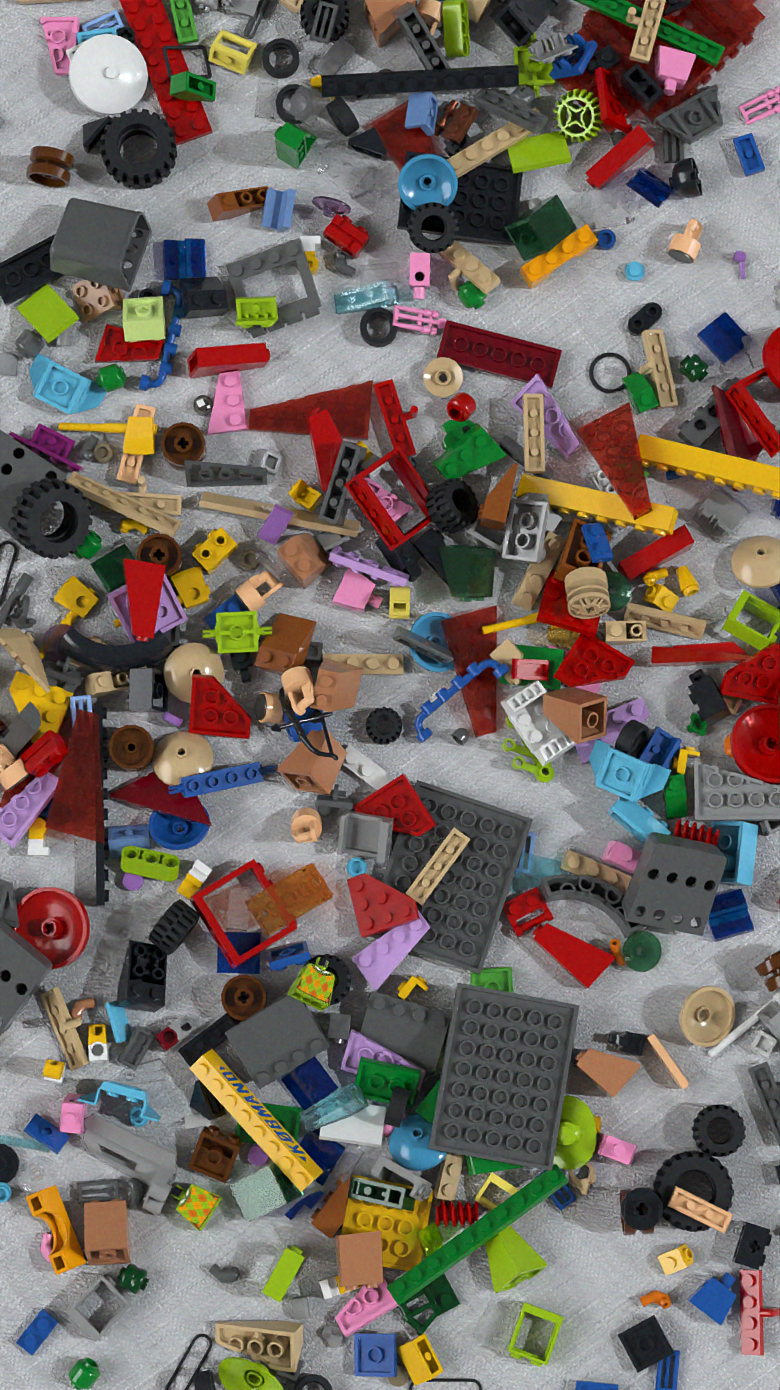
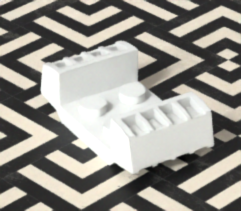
M536 680L522 687L500 703L530 752L536 756L542 766H545L574 747L576 743L543 714L542 695L547 691Z

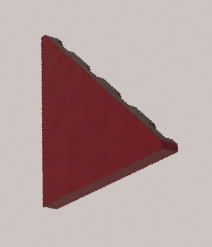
M712 385L711 390L715 399L714 405L717 419H719L720 434L726 455L756 461L763 446L728 399L725 392ZM731 486L734 492L738 491L737 489L733 488V486Z
M155 771L109 794L113 800L152 809L155 812L173 815L180 819L198 822L209 827L212 826L198 795L184 798L181 792L170 795L168 791L172 790H168L169 785L162 782Z

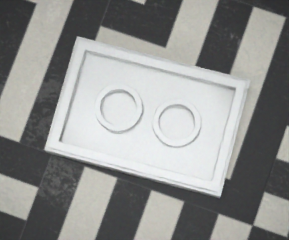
M325 1098L319 1139L381 1148L386 1107Z

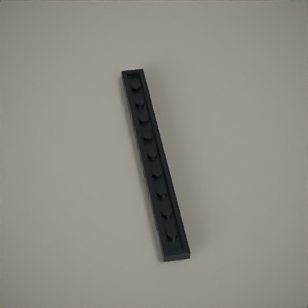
M518 65L321 75L322 97L519 86Z
M94 702L97 907H105V902H109V890H105V882L109 881V869H104V861H108V849H104V841H108V828H104V820H108V808H104V800H108V788H103V780H107V768H103V760H107V747H103V739H107V727H103V719H107V707H103V702Z

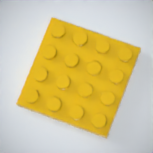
M352 1174L353 1177L363 1178L367 1180L377 1181L409 1189H413L414 1187L410 1185L399 1184ZM434 1190L431 1191L429 1197L424 1199L423 1202L415 1199L413 1211L348 1197L341 1235L381 1231L382 1266L409 1271L421 1262Z

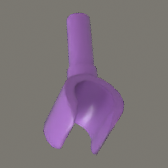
M736 251L734 262H740L741 279H746L744 267L746 253Z

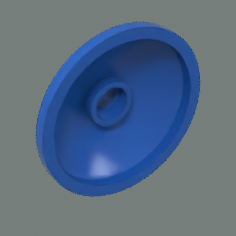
M203 806V808H204V810H205V812H206V814H207V816H208V818H209V814H208L206 808ZM153 811L149 819V831L152 839L158 845L170 850H184L197 845L206 837L210 828L205 824L187 821L173 815H166Z

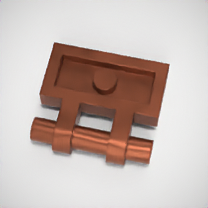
M452 99L449 105H446L443 109L444 113L441 118L436 120L434 135L439 136L440 132L444 131L441 136L445 140L460 144L480 112L476 107L463 103L456 109L459 103ZM452 116L453 118L451 119L449 124H447V121Z

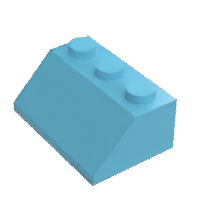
M620 797L607 812L643 844H645L647 836L651 832L671 834L668 830L670 827L662 820L657 821L653 817L654 813L646 806L642 808L638 804L639 800L630 801Z
M711 821L712 833H715L717 829L720 830L716 846L727 858L720 884L752 886L758 825L741 821Z

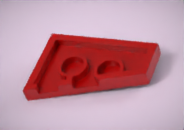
M599 67L595 70L601 112L600 117L604 123L628 134L633 128L631 124H627L625 118L627 115L626 108L622 107L619 101L621 93L614 73Z
M106 324L95 363L159 361L164 340L125 342L123 328Z

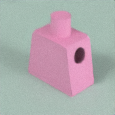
M659 46L655 54V82L664 86L663 91L665 95L672 96L675 94L676 89H683L696 54Z
M410 253L409 288L413 289V299L424 300L425 289H429L430 253ZM416 276H423V280L417 281Z
M348 567L332 600L333 604L363 613L367 605L379 609L383 598L373 594L376 584L362 574L351 571L352 568Z
M609 841L601 860L633 874L641 852L621 842Z
M68 1093L62 1103L60 1132L85 1134L84 1118L87 1117L88 1103L78 1101L80 1095L86 1094Z
M600 1133L594 1153L631 1166L637 1146Z

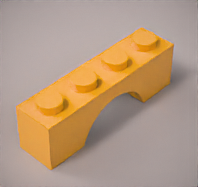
M586 224L523 265L520 274L530 289H532L566 262L580 257L594 248L598 239Z
M53 1185L27 1196L26 1200L33 1217L44 1220L52 1231L54 1245L49 1254V1259L55 1274L59 1275L85 1264L86 1260L57 1186Z

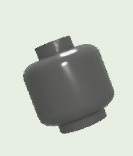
M25 329L15 341L16 350L27 359L29 357L35 358L45 346L42 340L43 337L35 329L33 331Z

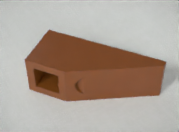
M268 186L215 194L207 203L213 222L232 219L264 208Z
M350 1173L346 1176L344 1174L340 1176L335 1183L338 1186L334 1193L329 1191L323 1199L326 1204L321 1210L317 1208L310 1217L313 1219L311 1224L330 1239L344 1221Z

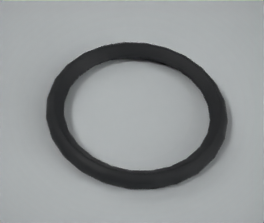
M604 353L597 356L589 369L592 384L604 393H616L625 388L624 384L616 389L601 387L594 379L593 370L600 359L616 357L624 363L627 369V376L631 375V368L627 360L616 353Z

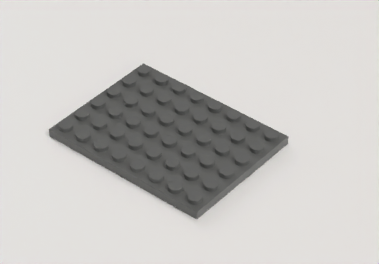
M417 780L414 789L437 826L422 836L399 832L382 882L405 894L453 828H456L471 839L425 903L421 906L416 902L417 909L431 928L411 951L481 974L533 819ZM390 930L381 932L370 937L379 939Z
M457 983L428 1149L552 1171L580 1005Z

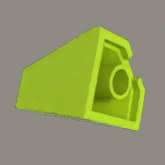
M511 1226L506 1227L485 1243L495 1293L518 1286V1283L523 1282L527 1278L529 1280L537 1276L548 1266L542 1257Z

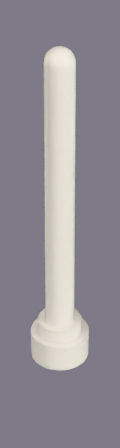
M780 988L774 992L773 999L728 1034L721 1042L712 1047L708 1052L709 1056L715 1057L758 1022L760 1018L756 1014L771 1001L780 1005Z

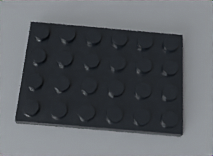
M406 151L404 165L413 157L425 153ZM441 156V157H443V158L446 159V160L450 158V157ZM484 162L457 178L458 188L456 195L447 206L454 212L458 220L459 231H457V238L514 246L523 172L513 174L511 166ZM430 178L424 179L425 184H429L431 182ZM401 196L397 229L407 230L408 220L414 210L403 202ZM428 216L421 225L422 233L442 235L445 228L442 219L438 216Z

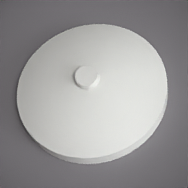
M102 34L86 40L77 48L70 61L69 81L73 93L86 108L99 114L116 115L129 110L139 102L147 86L148 71L141 52L130 41L117 35Z

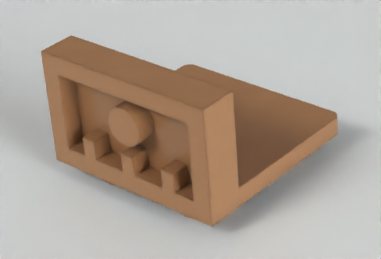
M84 279L71 287L83 322H89L109 310H123L124 296L121 289Z

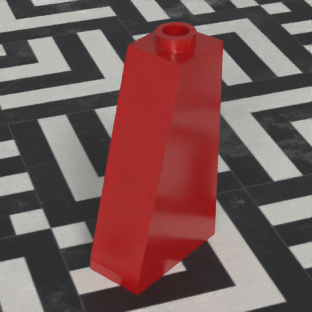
M638 124L585 173L589 177L586 181L593 189L597 186L602 190L656 145L655 142Z
M266 342L196 348L187 359L190 379L219 375V373L263 368L270 360V351L266 349Z
M317 407L309 412L310 416L306 418L321 491L324 492L328 488L343 440L327 408L321 409Z
M684 524L674 530L672 535H665V537L658 539L619 562V569L617 571L629 583L689 551L695 541Z
M125 558L123 559L131 635L136 636V640L148 642V638H154L166 565Z
M548 923L545 926L540 924L533 931L535 936L532 940L586 989L593 984L615 959L613 955Z

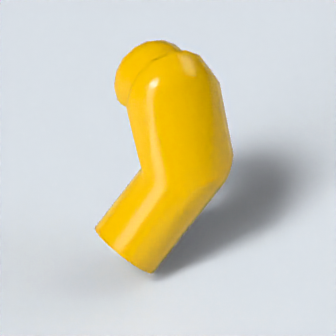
M131 518L123 519L119 526V530L125 534L131 529H136L146 535L150 530V527Z
M666 567L645 573L643 575V582L647 586H653L657 580L668 577Z

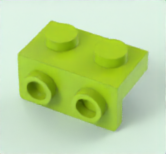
M276 296L237 297L235 299L237 309L236 326L241 325L242 328H251L253 325L271 327L278 320Z

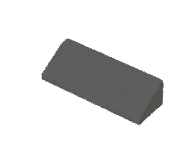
M510 437L503 439L499 447L524 467V448ZM545 465V473L532 474L536 477L551 479L555 472Z
M401 626L396 627L393 640L440 663L446 664L453 661L454 658L450 650Z

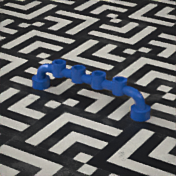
M164 280L161 290L162 296L168 297L169 293L175 296L176 301L159 375L156 380H149L150 376L142 374L139 390L147 391V388L160 387L164 383L167 374L171 375L173 363H170L171 355H176L178 345L174 344L175 336L180 337L182 326L178 325L180 318H184L180 290L171 285L172 281Z
M485 659L479 664L473 662L466 668L468 673L462 677L459 674L451 681L453 686L448 690L444 687L435 694L437 697L435 701L431 703L428 700L420 706L422 711L414 722L418 733L416 736L417 740L423 743L433 734L428 727L426 729L423 728L422 723L424 719L434 713L442 704L447 702L487 667L494 668L493 675L497 680L510 670L506 663L501 665L493 659Z

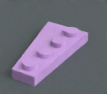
M536 374L510 404L523 415V394H543L544 437L566 458H569L582 443L539 374Z
M341 546L334 547L330 553L328 560L332 561L333 565L342 568L344 566L352 568L351 571L357 574H363L364 572L371 575L372 579L378 581L384 579L395 587H405L410 576L386 565L381 568L377 561L370 558L362 560L358 556L359 554L353 551L343 552L341 551Z
M643 698L607 711L606 736L574 746L582 765L590 760L589 756L597 739L611 745L616 742L620 731L627 722L637 720L642 723L650 717Z
M48 772L41 778L36 777L20 794L12 797L11 801L3 808L0 807V839L15 848L63 782Z
M419 910V920L393 928L352 957V960L375 992L431 928Z
M351 1029L341 1070L357 1074L361 1056L421 1070L417 1091L420 1092L426 1070Z

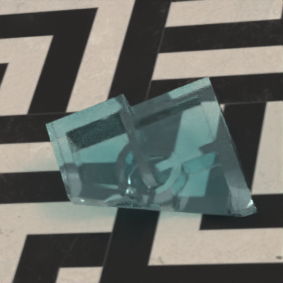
M522 852L512 891L517 892L541 886L542 878L559 875L562 862Z

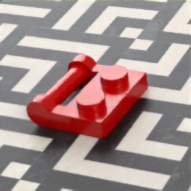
M538 887L506 902L503 907V911L517 938L523 936L524 932L535 926L554 919ZM539 908L542 909L543 914L520 926L517 924L516 920Z

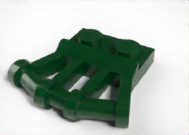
M443 1273L396 1308H399L401 1311L403 1322H407L414 1328L419 1336L426 1331L437 1316L456 1307L460 1302ZM425 1294L428 1303L410 1312L406 1304ZM431 1307L434 1311L423 1325L414 1318V1316Z

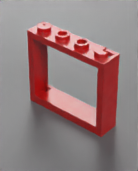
M762 368L733 384L725 394L772 458L780 453V435L746 389L768 376L765 368Z
M399 446L344 484L390 551L432 522L431 516L428 515V508H426V496H428L429 489ZM385 462L389 463L426 516V518L404 534L364 479V477Z
M255 859L190 898V902L200 914V918L232 969L287 937L298 928L296 926L298 924L297 920L292 914L289 915L286 910L287 905L281 896H277L274 891L276 890L275 885L270 879L267 880L263 874L265 873L263 866L256 862ZM251 869L287 928L239 957L203 897Z

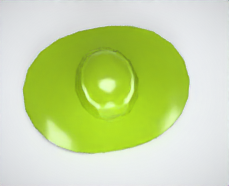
M565 1095L553 1164H557L559 1168L565 1170H575L589 1162L594 1154L597 1143L596 1123L592 1111L584 1101L574 1096Z
M227 1357L218 1365L219 1377L227 1390H284L278 1380L261 1363L251 1362L240 1357Z

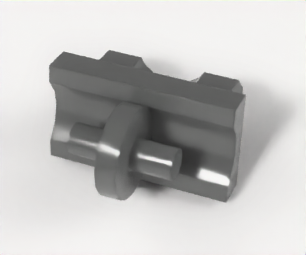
M67 657L66 662L58 660L57 664L49 662L45 670L48 684L56 686L58 679L66 681L64 689L74 693L77 686L80 685L84 673L76 671L77 666L70 664V657Z
M335 784L334 790L330 792V796L317 795L316 805L318 806V813L320 816H329L330 807L338 808L337 817H339L346 810L350 811L353 809L354 799L344 798L346 797V791H340L339 784Z

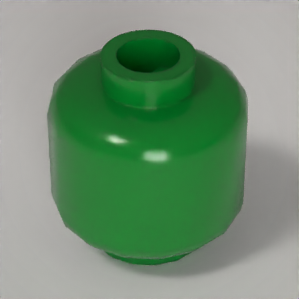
M468 280L458 287L460 289L458 297L466 308L474 307L476 310L485 304L484 299L487 295L471 281Z
M115 363L100 368L98 370L99 376L96 377L99 388H104L108 393L124 387V382L127 381L122 366L119 367Z
M90 530L89 536H85L84 544L82 546L78 545V550L74 552L79 559L85 558L90 560L102 548V539L93 530Z
M87 1357L77 1360L69 1372L71 1385L77 1390L92 1388L100 1375L98 1364Z

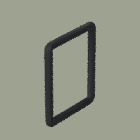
M179 45L164 46L162 48L170 79L172 73L167 50L202 49L208 75L199 76L207 79L212 77L205 46Z

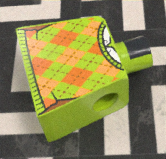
M318 957L315 965L309 963L304 966L287 995L320 1011L328 1008L335 979L334 974L326 971L329 961Z
M177 1184L170 1194L180 1201L176 1210L200 1232L223 1198L221 1195L195 1184H191L188 1190Z

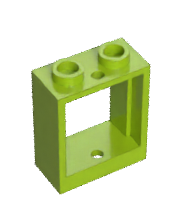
M743 590L721 629L762 650L776 641L777 636L774 635L776 631L780 633V610ZM743 608L774 625L767 637L736 620Z
M294 1244L292 1247L287 1245L262 1293L281 1302L305 1258V1255L302 1254L303 1249Z
M523 1301L507 1346V1351L511 1352L510 1356L522 1360V1357L530 1359V1364L541 1367L542 1364L547 1365L564 1317ZM526 1312L554 1322L543 1357L514 1346Z

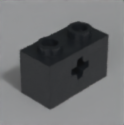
M638 63L622 76L621 85L647 112L662 100L664 91Z
M744 1221L732 1262L759 1270L760 1266L763 1267L766 1255L763 1254L765 1246L769 1247L772 1234H769L770 1229ZM755 1240V1244L758 1245V1248L753 1249L751 1252V1248L748 1247L749 1243H753Z

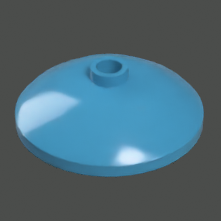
M421 154L413 157L403 166L398 177L399 194L403 202L414 211L418 206L430 202L448 206L453 201L458 188L457 175L453 166L446 159L435 154ZM430 178L431 182L429 184H425L424 179Z
M431 612L418 618L412 625L411 632L450 650L454 658L452 662L443 664L409 648L412 657L422 668L431 672L441 673L453 669L461 662L466 651V636L456 619L446 613Z
M419 1114L407 1116L401 1121L400 1127H395L389 1136L388 1145L392 1158L397 1164L408 1170L423 1171L433 1168L446 1157L448 1152L428 1149L432 1124Z

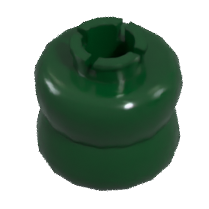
M688 354L679 363L682 365L680 373L687 376L691 383H694L696 380L701 382L708 374L706 372L709 367L708 364L702 361L697 354H693L691 357Z
M132 1263L126 1268L123 1266L117 1279H120L119 1286L123 1289H128L133 1294H137L140 1289L144 1291L149 1282V1278H146L147 1271L138 1268Z

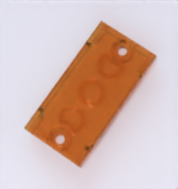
M310 863L245 901V904L266 937L333 898V892L328 888L314 863Z

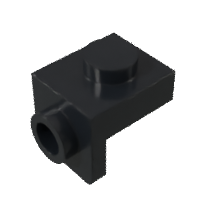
M467 133L460 144L448 142L447 139L443 141L447 146L444 150L449 157L474 144Z

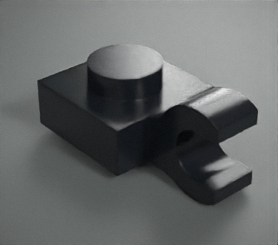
M609 44L593 55L594 60L588 63L585 70L588 75L595 73V70L599 67L609 70L619 64L621 59Z
M250 652L229 653L233 670L240 669L243 683L251 681L247 668L253 666Z
M625 1031L624 1037L609 1034L608 1042L622 1045L621 1052L642 1056L646 1036Z

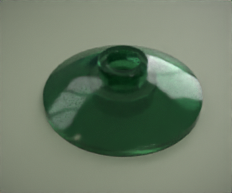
M607 571L605 573L608 582V592L609 587L616 589L614 594L609 592L611 603L609 611H617L629 602L631 585L628 579L621 573Z
M638 931L626 939L622 953L623 959L630 969L637 972H646L658 964L662 950L661 944L655 935L647 931ZM641 947V953L637 954V949Z

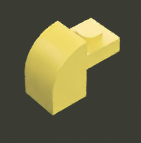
M390 586L389 619H409L410 587Z

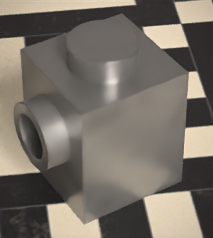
M331 1013L328 1038H332L331 1042L344 1044V1040L349 1039L351 1015Z

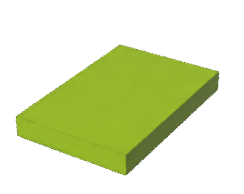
M559 131L526 137L506 149L513 174L571 163V155L566 139H564V133L560 135L558 134Z
M48 284L17 307L19 313L48 344L80 319Z

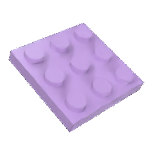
M165 573L155 633L158 630L164 633L188 620ZM123 585L106 595L131 644L140 640H136V636L131 635L126 585Z

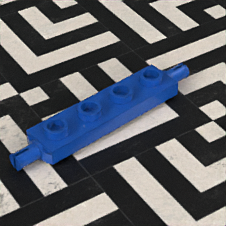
M253 762L181 777L178 785L168 786V790H172L168 792L170 795L181 792L184 798L264 782V775L275 773V769H273L275 767L273 764L262 767L260 762Z

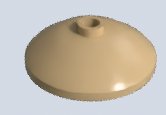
M755 536L740 543L734 550L731 558L732 571L735 577L741 583L753 588H768L779 584L780 540L771 536Z
M186 643L177 647L169 654L164 664L163 677L167 689L174 697L183 702L191 703L193 671L196 669L200 675L214 676L222 684L224 678L223 664L218 654L212 648L201 643Z
M189 731L174 732L164 737L155 747L152 758L153 768L162 782L169 786L178 785L181 777L211 771L213 766L212 748L207 740L199 734L189 733ZM181 751L185 752L183 755L178 754Z
M711 985L703 986L693 991L683 1003L680 1011V1027L686 1039L697 1046L709 1047L718 1044L726 1038L733 1027L736 1014L731 996L725 990Z

